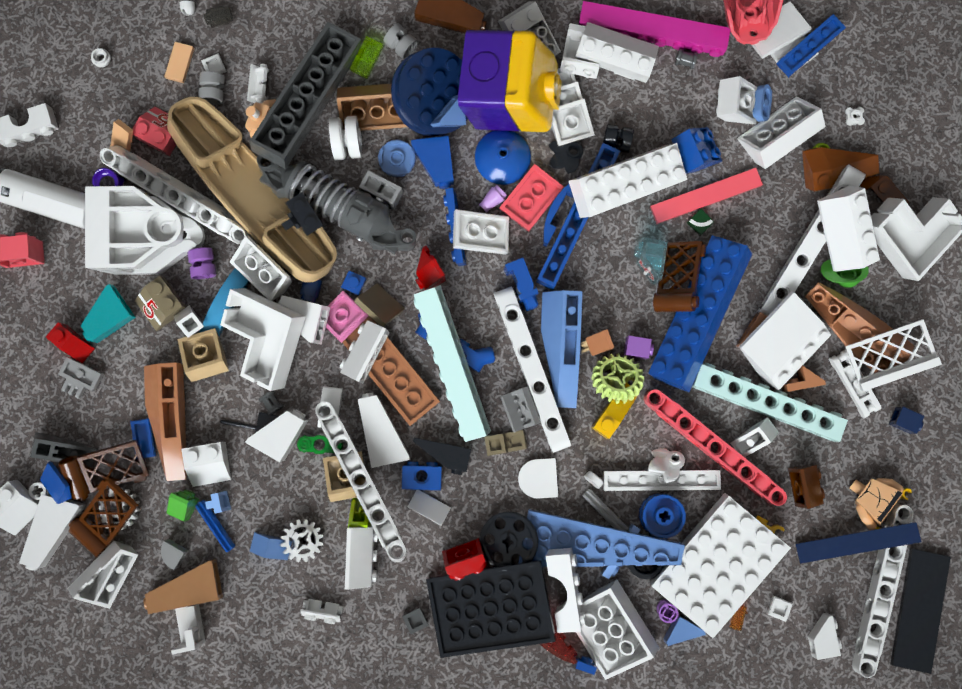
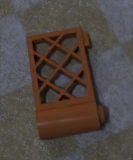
M702 241L665 243L657 293L653 297L655 312H694L699 307V296H696L701 257L705 256L706 245H703ZM697 247V251L692 256L686 253L690 248ZM678 248L680 251L671 257L669 250ZM684 254L688 259L679 265L676 260ZM692 262L694 269L687 273L684 268ZM674 263L677 268L668 274L666 272L667 267ZM682 271L685 276L676 282L673 277ZM689 279L692 282L691 288L683 289L681 285ZM669 280L674 283L671 288L663 289L664 284Z
M137 439L84 455L69 456L58 462L63 477L70 485L71 498L77 499V501L84 500L89 497L88 494L99 491L97 489L98 485L94 486L92 481L94 474L106 480L112 479L117 485L133 480L134 483L147 480L146 477L149 476V471ZM134 446L136 454L133 458L123 454L125 448ZM112 453L118 456L114 464L103 459L105 454ZM120 457L131 462L127 469L116 465ZM91 458L98 461L95 469L86 466L84 460ZM100 463L112 467L108 475L97 471ZM135 463L141 466L143 472L136 474L129 471V469ZM113 469L124 473L120 479H115L110 474Z
M103 479L97 487L99 492L80 518H75L69 524L70 529L68 532L96 558L111 544L139 506L112 479ZM108 487L114 491L115 497L108 496ZM98 501H104L105 510H99ZM110 501H116L117 510H111ZM122 502L127 503L131 508L123 510ZM89 514L95 515L96 523H93L88 518ZM100 514H106L108 523H102ZM112 515H118L119 523L113 522ZM103 527H109V537L104 533Z

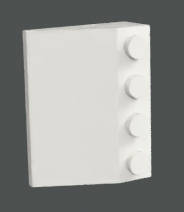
M791 291L746 338L739 348L761 379L770 386L780 390L831 334L816 314L795 292Z
M618 580L599 588L583 599L581 611L585 612L586 623L583 624L582 630L576 633L605 680L654 658L659 646Z

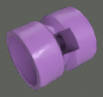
M195 248L187 252L188 262L192 264L189 268L191 279H206L216 276L215 265L212 263L214 260L212 248Z

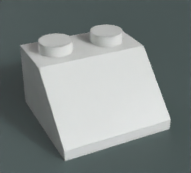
M741 76L720 80L718 106L716 107L717 117L727 122L756 124V119L753 117V108L755 106V91L757 87Z
M226 442L181 449L184 469L193 487L231 480Z
M18 480L7 481L0 488V528L13 535H17L34 518L39 503L30 497L29 491Z

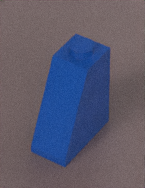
M449 136L411 140L415 154L435 187L439 186L440 189H447L451 187L450 185H454Z

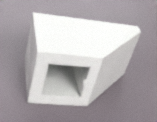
M828 613L821 615L808 635L811 655L817 660L841 656L840 649H842V645L836 633V629H838L837 621Z

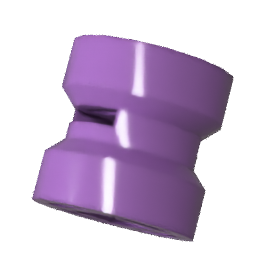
M662 599L658 602L656 608L660 619L665 623L676 621L679 615L678 609L667 599Z

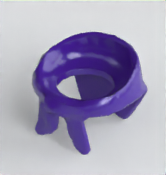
M107 167L99 168L92 177L93 186H100V181L105 176H111L114 179V186H122L124 182V177Z

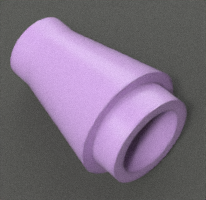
M496 185L494 188L491 187L479 205L487 213L490 209L505 201L504 198L507 195Z

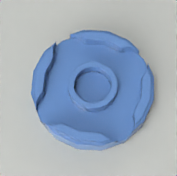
M398 139L387 142V144L382 146L378 155L381 169L392 177L407 175L414 168L416 161L413 148L407 142Z

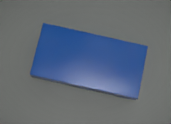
M149 418L130 421L133 440L137 439L143 458L157 456Z

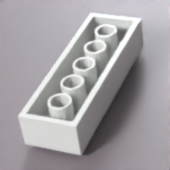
M674 143L569 180L579 217L585 218L686 181L687 176L678 145Z

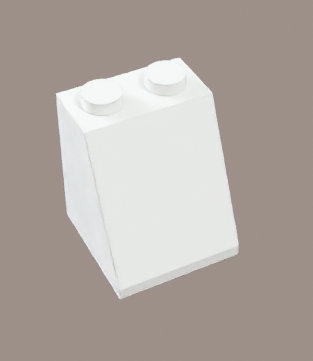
M297 409L286 411L249 437L245 443L278 462L285 461L308 422L305 419L306 415Z

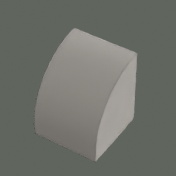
M170 539L163 541L161 546L162 559L173 570L180 567L189 550Z

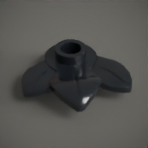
M557 141L551 142L549 148L555 154L552 156L549 166L554 169L565 168L568 174L576 171L579 166V159L583 155V147L577 142L558 146ZM572 149H575L577 151V154L573 155L570 151Z

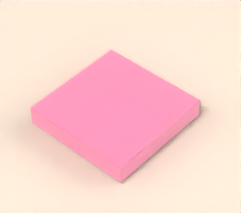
M342 291L328 305L331 308L326 328L342 343L369 315Z

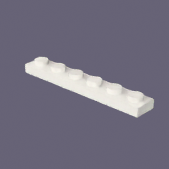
M680 470V475L677 479L670 483H665L663 472L603 471V490H721L720 470Z

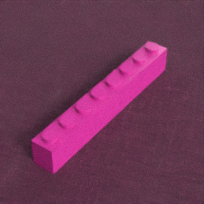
M587 1L582 3L578 25L586 26L587 22L645 42L654 43L659 47L667 45L672 46L675 50H679V48L682 50L689 49L693 53L700 54L705 52L713 57L724 55L728 47L730 35L729 27Z

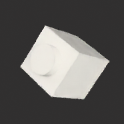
M190 305L174 315L176 324L187 338L204 327L201 319Z

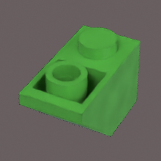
M186 489L173 492L169 496L167 514L184 522L188 521L199 498L194 497V492Z

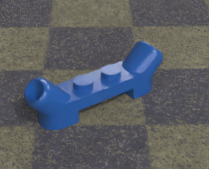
M419 313L420 325L415 333L427 340V332L420 322L421 315ZM460 339L464 354L467 356L468 366L471 369L480 373L484 365L495 362L492 347L472 350L469 348L470 344Z

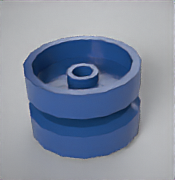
M656 493L648 496L642 502L639 508V520L647 532L658 538H670L682 530L686 520V513L678 499L667 494ZM660 513H661V514L664 513L663 518H660V517H659V514H660Z

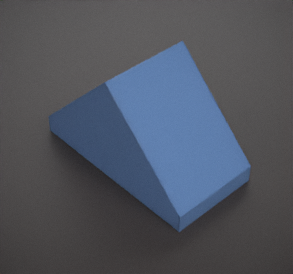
M458 95L451 98L430 124L432 127H459L466 125V116L458 106Z
M254 532L250 552L269 559L288 560L289 553L283 554L286 547L280 546L281 543H284L283 539ZM289 540L290 548H291V545H292V541H291V540Z
M678 615L676 621L671 623L663 639L670 646L706 634L699 626Z

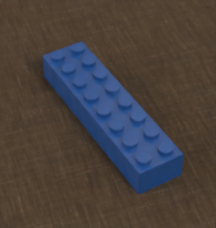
M711 236L706 247L705 256L701 258L696 296H699V307L694 312H676L648 372L654 379L690 392L752 257V253L747 245Z

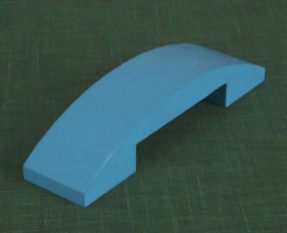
M236 268L228 276L214 298L204 318V327L200 329L199 333L216 328L218 336L221 335L224 329L220 325L224 309L234 308V306H226L230 289H246L249 281Z

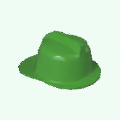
M830 259L822 264L821 273L827 280L838 283L842 287L851 288L867 277L869 268L867 266L865 268L835 272L833 271Z

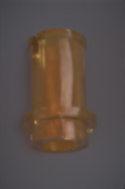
M741 605L732 616L730 628L742 631L745 614H748L746 606Z

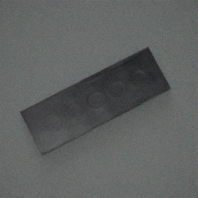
M910 548L890 665L929 674L932 673L951 557Z

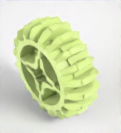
M619 353L616 357L612 354L608 358L604 356L601 361L596 363L592 371V385L596 387V394L602 393V399L608 397L609 402L614 399L616 404L620 400L624 404L628 399L632 401L643 388L644 376H642L643 370L639 369V363L633 364L634 358L628 360L627 355L620 357ZM611 369V373L603 377V373ZM632 380L633 384L625 388V384Z

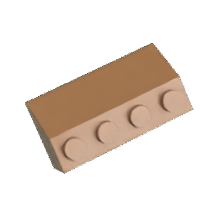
M391 84L337 88L336 98L339 117L343 122L344 129L347 116H357L361 131L407 127L399 118L394 108Z

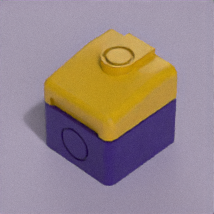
M466 30L458 106L474 128L500 131H549L552 126L553 110H559L562 81L558 74V63L554 53L532 31Z

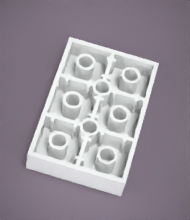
M724 493L682 542V544H685L681 565H664L660 574L651 578L649 582L656 591L709 636L714 638L791 547L729 495Z

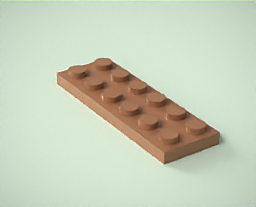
M368 316V317L362 322V323L366 324V322H367V320H368V321H370V322H372V323L377 324L370 316ZM362 323L342 342L348 350L354 340L357 341L360 335L358 330ZM387 337L368 375L409 426H411L440 403V401Z

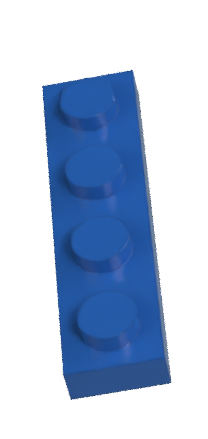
M834 14L831 15L781 58L776 65L789 78L846 27Z
M453 188L445 189L446 195L443 196L445 207L448 206L449 213L446 214L447 224L451 226L449 240L450 243H453L454 211L456 209L459 210L456 191ZM454 248L451 251L453 262H456L458 266L467 265L465 250Z

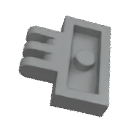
M66 357L58 375L66 378L61 390L63 392L69 390L68 394L72 396L76 393L75 397L78 399L82 397L86 388L96 391L104 375L70 357Z

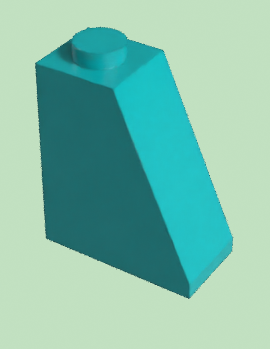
M110 284L105 286L81 324L84 330L82 334L89 342L99 343L136 318L115 286Z

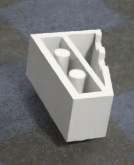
M113 541L67 590L74 599L110 609L138 556L137 552L129 545Z

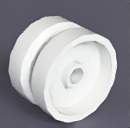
M357 116L346 117L345 129L340 117L330 118L329 134L334 160H344L346 158V147L352 159L362 158V136Z

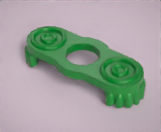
M304 435L297 441V447L303 453H334L327 437L322 435L315 437ZM317 439H322L325 442L324 449H315L314 442ZM340 443L337 448L339 450H342L343 443Z

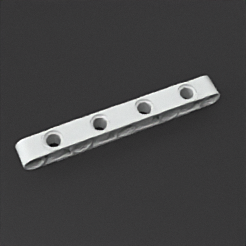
M118 145L107 147L100 151V159L105 165L214 232L237 244H241L247 235L252 238L227 209L138 155Z
M848 164L839 175L828 195L849 185L859 187L866 174ZM819 210L764 298L763 306L761 309H758V313L761 312L768 316L791 291H796L825 244L824 231L820 232L817 228L818 223L822 222ZM799 255H802L805 259L803 265L797 263ZM779 288H782L785 292L784 297L781 299L776 294Z
M511 286L494 292L495 300L525 381L532 394V399L550 448L554 453L571 447L514 290ZM509 311L517 313L515 320L508 319L507 313ZM523 346L529 347L530 355L523 356L520 353V348ZM541 382L544 385L543 391L536 392L533 387L534 383ZM549 418L556 419V428L550 429L547 426Z
M320 402L316 406V415L346 477L388 557L393 562H401L406 556V549L388 510L333 406L329 402ZM323 409L330 410L327 416L320 415ZM345 442L348 444V447L345 450H339L337 448L338 445ZM361 476L366 481L363 485H357L355 483L356 478ZM375 512H382L384 514L383 519L380 521L374 520L373 515ZM400 547L403 550L400 557L392 556L391 551L393 548Z
M895 504L887 516L884 528L912 523L913 510L907 505ZM900 509L903 510V515L901 518L898 516V512ZM907 545L893 547L894 553L891 556L889 554L890 548L880 549L877 553L852 662L855 672L865 678L873 677L877 671ZM884 585L885 591L881 594L880 588ZM876 624V629L871 632V626ZM867 663L866 669L862 671V664Z

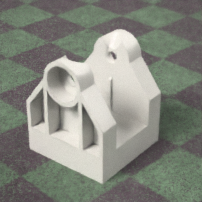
M135 186L85 187V268L114 275H161L184 258L189 250L201 248L204 244L205 232L201 224L189 217L183 216L156 196H149ZM183 231H185V232L187 233V236H186V238H184V239H183Z

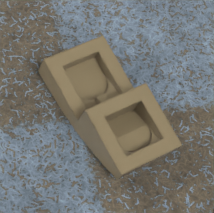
M525 430L484 437L487 456L528 449Z

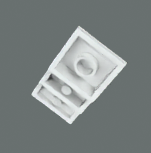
M558 68V74L562 81L559 110H553L551 128L558 146L592 137L595 134L585 99L582 98L575 75L561 72L560 68Z

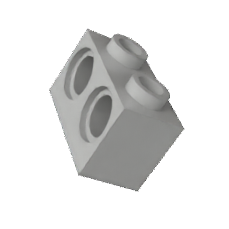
M367 171L359 186L362 192L370 194L375 199L376 197L383 199V203L395 210L403 195L402 187L370 171Z

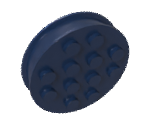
M427 48L409 55L397 67L391 84L392 102L399 118L414 132L426 136H437L453 132L461 127H432L430 125L451 98L458 95L462 60L454 53L442 48Z

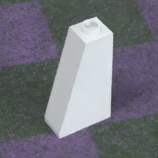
M373 392L362 394V398L358 399L371 468L411 460L379 396L373 395Z
M49 493L41 494L19 564L26 565V569L34 571L46 567L68 534L69 524L80 516L86 504L70 499L57 504Z

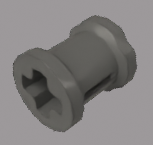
M679 48L675 65L678 66L680 64L694 69L698 53L684 52Z
M274 390L259 398V401L263 402L269 411L267 413L269 416L284 407L274 396Z

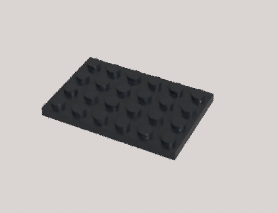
M541 560L487 568L480 573L466 575L461 580L450 579L449 575L426 579L440 658L556 641Z

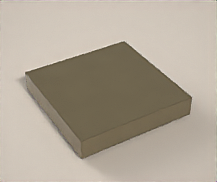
M378 283L362 293L354 301L382 327L395 319L405 309Z

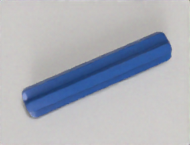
M200 501L195 505L196 509L224 551L229 552L235 547V544L213 511L206 509V501Z

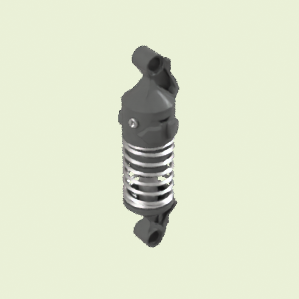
M258 155L257 164L262 173L259 180L270 187L278 198L290 200L301 192L306 193L305 198L309 203L311 198H314L310 206H314L316 214L322 211L323 218L328 216L331 222L337 221L339 227L357 236V240L361 242L365 240L374 250H387L395 255L397 251H411L415 248L416 233L409 228L403 230L394 229L389 206L383 203V199L379 197L375 199L370 194L359 191V189L356 190L354 187L349 188L347 183L341 184L338 178L333 179L330 174L325 175L323 170L317 171L315 166H312L305 160L287 166L284 169L278 167L273 162L263 166L265 162L271 161ZM321 173L322 177L316 182L317 174ZM326 178L330 179V182L324 183ZM409 237L412 241L404 242L403 239Z

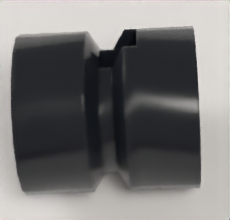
M608 123L603 143L613 148L616 147L621 152L629 153L634 129L628 127L619 129L618 125Z

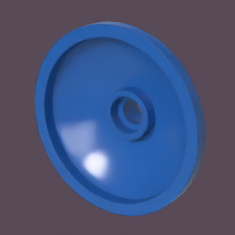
M492 131L479 141L475 150V164L479 173L489 182L498 185L512 184L521 179L527 172L531 161V153L527 142L522 136L513 131ZM505 151L507 154L506 156H501L500 152Z

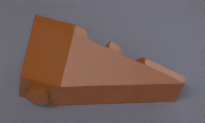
M825 147L802 151L805 186L814 192L832 188L848 164L865 173V178L879 174V158L877 154Z

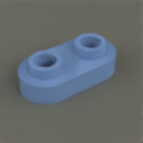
M768 84L758 86L755 91L753 117L758 122L768 121L770 117L772 90Z

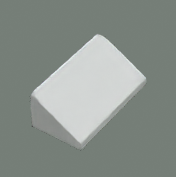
M416 490L407 506L441 526L451 507L420 490Z

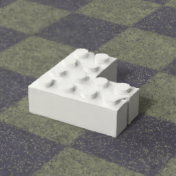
M932 197L917 215H915L904 199L887 198L877 209L878 213H873L871 216L876 244L904 279L919 281L962 234V216L957 213L958 210L951 200L947 198Z
M230 289L226 306L241 307L224 309L220 325L250 339L240 376L253 383L257 382V385L269 391L283 389L287 381L305 316L248 289Z

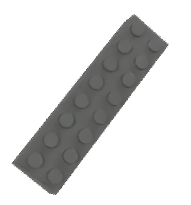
M330 22L326 23L250 139L252 152L284 169L287 168L361 52L360 38Z

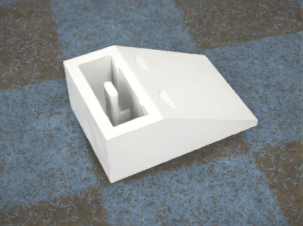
M536 1L525 3L498 21L502 30L534 32L554 53V56L561 53Z

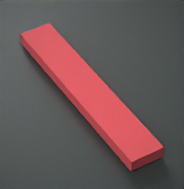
M753 168L650 206L656 224L761 187L763 184L757 169Z

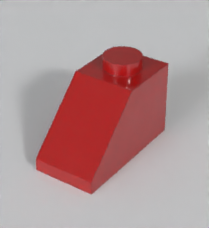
M58 322L46 336L56 347L81 363L95 350L92 345L67 324Z

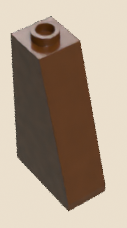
M418 0L414 13L415 21L464 34L466 30H485L487 21L484 20V13L463 0Z

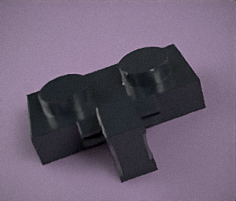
M302 192L285 202L290 210V213L287 214L290 219L281 224L285 231L293 226L296 229L301 227L305 235L308 236L323 226Z

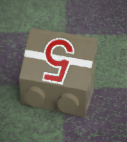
M158 276L144 286L135 299L136 304L156 331L174 320V315L186 308V305L171 284L162 276Z

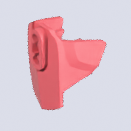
M723 0L727 23L732 35L738 42L744 45H754L759 41L766 40L778 23L783 0Z

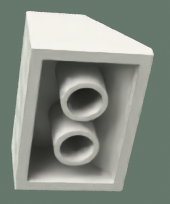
M248 235L245 236L230 263L267 299L273 301L286 292L292 280Z
M368 320L366 324L362 323L358 330L360 335L357 341L354 340L349 347L350 354L348 358L343 359L340 365L342 369L340 373L362 384L366 380L389 335V331L386 328Z
M372 525L368 528H347L345 589L347 590L368 588L377 580V570H373L374 562H377L378 551L374 550V542H378V537Z

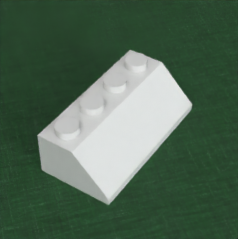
M587 22L575 59L600 64L601 68L646 83L652 72L659 46Z
M796 96L772 113L768 121L759 122L737 139L753 161L766 169L826 127L822 109Z
M849 185L817 200L833 271L865 268L880 260L865 188Z

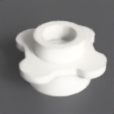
M862 107L857 109L847 108L845 110L846 124L849 126L863 125L865 122L863 118L864 109Z

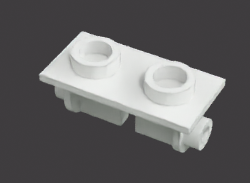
M253 64L250 65L247 101L262 104L266 100L267 73L269 72L266 64H260V67Z
M304 600L303 608L306 609H301V614L305 616V619L316 621V618L324 619V622L328 624L341 622L338 614H342L343 606H339L340 604L326 602L325 608L322 609V601Z

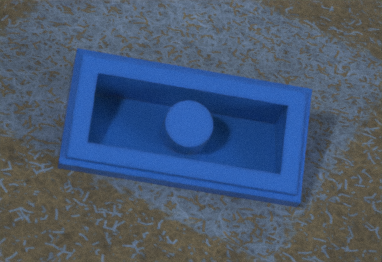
M48 462L40 481L54 501L60 504L71 499L70 485L53 462Z

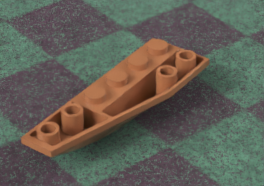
M819 282L805 296L845 346L893 330L868 310ZM895 333L889 342L899 346L903 336ZM875 340L870 349L880 353L885 342ZM906 340L903 348L912 352L914 345ZM888 344L883 355L893 359L898 348ZM858 346L851 350L853 356L861 360L866 349ZM901 350L896 360L904 363L911 354ZM868 351L864 361L874 365L878 354ZM881 357L877 367L883 370L887 369L891 360Z
M160 363L144 366L145 406L166 480H187L181 450L186 448L183 364Z

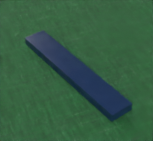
M913 522L797 543L795 546L801 564L920 543L922 541L917 523Z

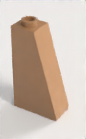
M212 559L145 594L143 603L148 614L223 598L217 560Z

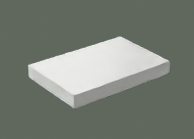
M788 2L782 6L778 23L773 28L770 36L766 40L752 45V47L763 59L811 32V26L794 5Z
M456 209L454 211L453 248L508 254L509 216Z

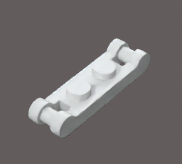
M846 349L841 351L840 355L830 357L829 361L839 375L858 408L861 417L866 418L870 416L871 412L879 411L881 405L872 389L866 391L859 389ZM843 361L847 363V366L844 368L841 364ZM866 400L869 401V405H868V406H865V404H864V402H865Z

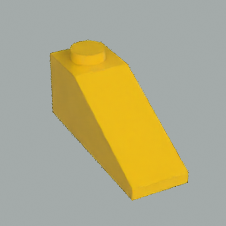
M628 383L625 384V388L631 386ZM637 396L632 401L628 399L625 404L622 400L616 404L615 400L612 399L591 428L606 439H610Z

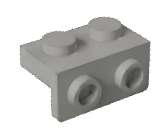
M528 386L501 396L513 432L541 423Z

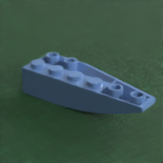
M582 291L542 292L541 334L558 408H576Z

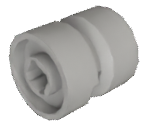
M399 23L393 25L388 30L383 40L389 48L395 49V53L403 60L411 55L419 44V40L412 34H407V30Z
M212 71L201 72L199 75V85L202 87L198 90V97L207 100L212 105L222 104L224 92L221 89L224 88V75Z

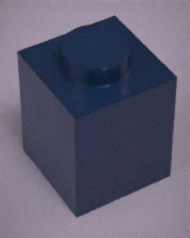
M903 406L895 407L888 425L909 434H917L923 427L924 415Z

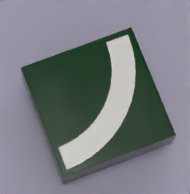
M702 209L687 222L699 236L714 223Z

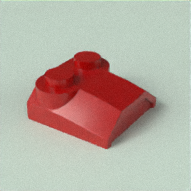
M479 538L442 551L444 566L450 579L461 580L466 575L480 573L487 565Z

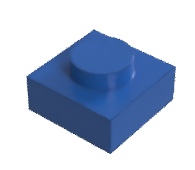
M348 271L341 288L359 296L367 279L352 271Z
M586 656L576 657L574 662L575 669L595 675L597 669L595 663H592L593 659Z

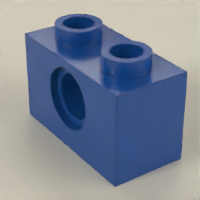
M407 462V465L402 466V489L441 491L442 466H438V462H427L426 466H419V462ZM418 471H426L428 477L425 481L418 480Z

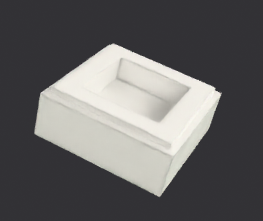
M219 54L201 60L205 71L220 74L227 72Z
M773 595L766 614L786 622L793 603Z

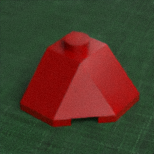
M424 246L416 271L418 278L415 280L419 288H424L425 290L436 287L446 281L445 274L434 256L429 253L430 251L427 246Z

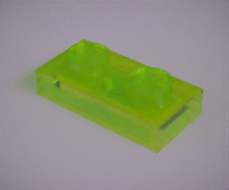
M366 36L350 67V71L368 79L384 47L383 44Z

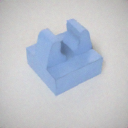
M227 491L211 494L212 500L205 502L206 509L214 508L215 514L231 510Z

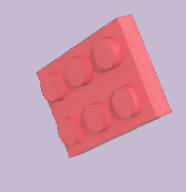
M534 164L499 209L530 232L564 186Z

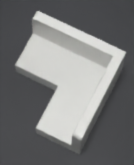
M199 604L175 609L181 644L171 650L172 654L196 650L206 642Z

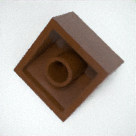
M810 464L788 468L795 506L810 509L824 504L825 493L820 486L821 472L817 465Z

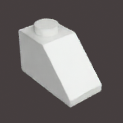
M767 417L753 425L730 444L738 453L746 457L770 444L779 432Z

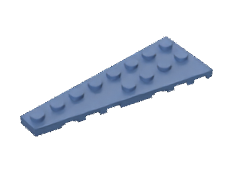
M528 510L527 518L532 522L538 534V549L532 561L541 560L542 567H547L546 554L548 550L572 548L573 554H576L577 566L575 567L615 565L662 566L681 565L685 544ZM525 538L523 545L525 548L531 549L533 542L531 539ZM521 556L519 557V562H518V563H522V557H521Z

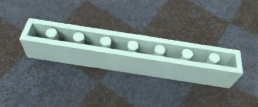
M441 285L414 294V305L419 309L421 315L420 322L426 329L427 342L432 346L434 352V362L438 364L440 379L445 383L447 389L446 396L452 403V413L459 423L460 436L464 438L465 442L485 437L491 432Z

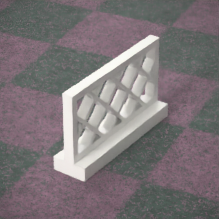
M924 319L845 346L857 378L858 387L862 391L942 365L940 358L936 355ZM920 325L922 330L919 339L909 335L912 328ZM895 333L904 335L899 346L889 342ZM907 338L917 341L912 352L903 348ZM875 340L885 342L880 353L870 349ZM921 343L928 346L930 354L925 356L916 354ZM888 344L898 348L893 359L883 355ZM860 346L866 349L861 360L853 356L852 348ZM901 350L911 354L907 362L901 363L896 360ZM868 351L878 354L874 365L864 361ZM881 357L891 360L887 369L883 370L877 367ZM862 363L872 367L869 375L861 377L859 372Z

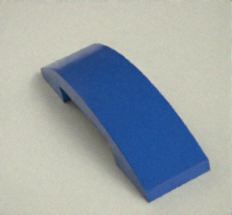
M570 184L566 185L557 195L547 214L543 229V246L547 247L557 228L551 225V222L565 196L573 198Z

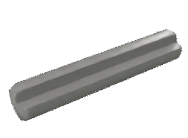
M587 489L582 496L613 528L624 531L629 530L591 489Z

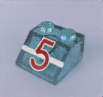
M645 237L638 243V246H635L634 257L637 258V265L650 283L656 285L663 277L668 241Z

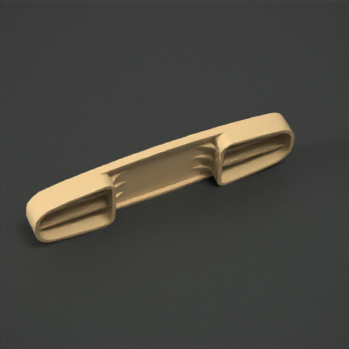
M188 97L171 106L167 119L168 132L200 178L238 223L297 280L315 282L327 275L337 257L334 244L322 227L308 236L305 235L301 227L296 229L293 226L285 231L281 224L290 219L287 215L290 213V210L285 204L289 199L278 198L270 187L260 182L259 179L262 173L257 164V156L241 141L242 133L207 100L200 97Z

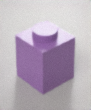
M627 336L624 356L648 359L649 355L652 356L654 344H651L652 339Z

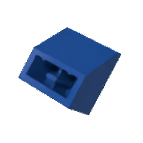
M708 127L688 129L671 139L673 144L677 143L686 174L694 173L722 162L721 152L716 147L713 133Z

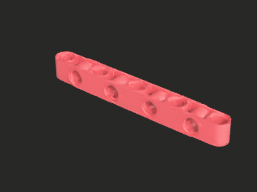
M656 389L645 393L644 402L648 407L753 493L771 505L781 506L786 502L787 495L782 488L678 403ZM652 393L658 396V401L655 404L651 403L649 399ZM683 417L688 421L686 428L680 425V420ZM713 442L718 444V450L715 453L710 448ZM743 467L748 468V475L746 477H743L741 474ZM777 491L779 498L774 502L772 494Z

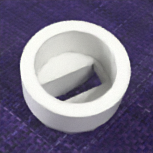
M179 2L180 10L184 15L189 16L195 12V2Z

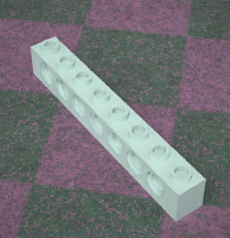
M709 363L702 364L692 385L695 389L833 442L841 441L848 421L842 418L840 413L834 411L828 413L823 411L824 407L816 404L812 406L805 404L806 401L801 398H789L787 393L779 390L773 392L769 390L770 387L761 383L755 385L751 383L752 380L742 376L740 378L734 377L733 372L724 369L721 372L715 369L716 366ZM713 375L718 378V384L716 386H714L711 383V377ZM731 382L736 385V391L734 393H732L729 390V384ZM749 389H751L754 392V398L752 400L747 397V391ZM767 396H769L772 399V405L770 407L767 406L765 403V399ZM786 403L790 406L788 414L783 409ZM804 410L808 413L807 420L802 418ZM822 417L826 420L825 427H822L820 425V419Z

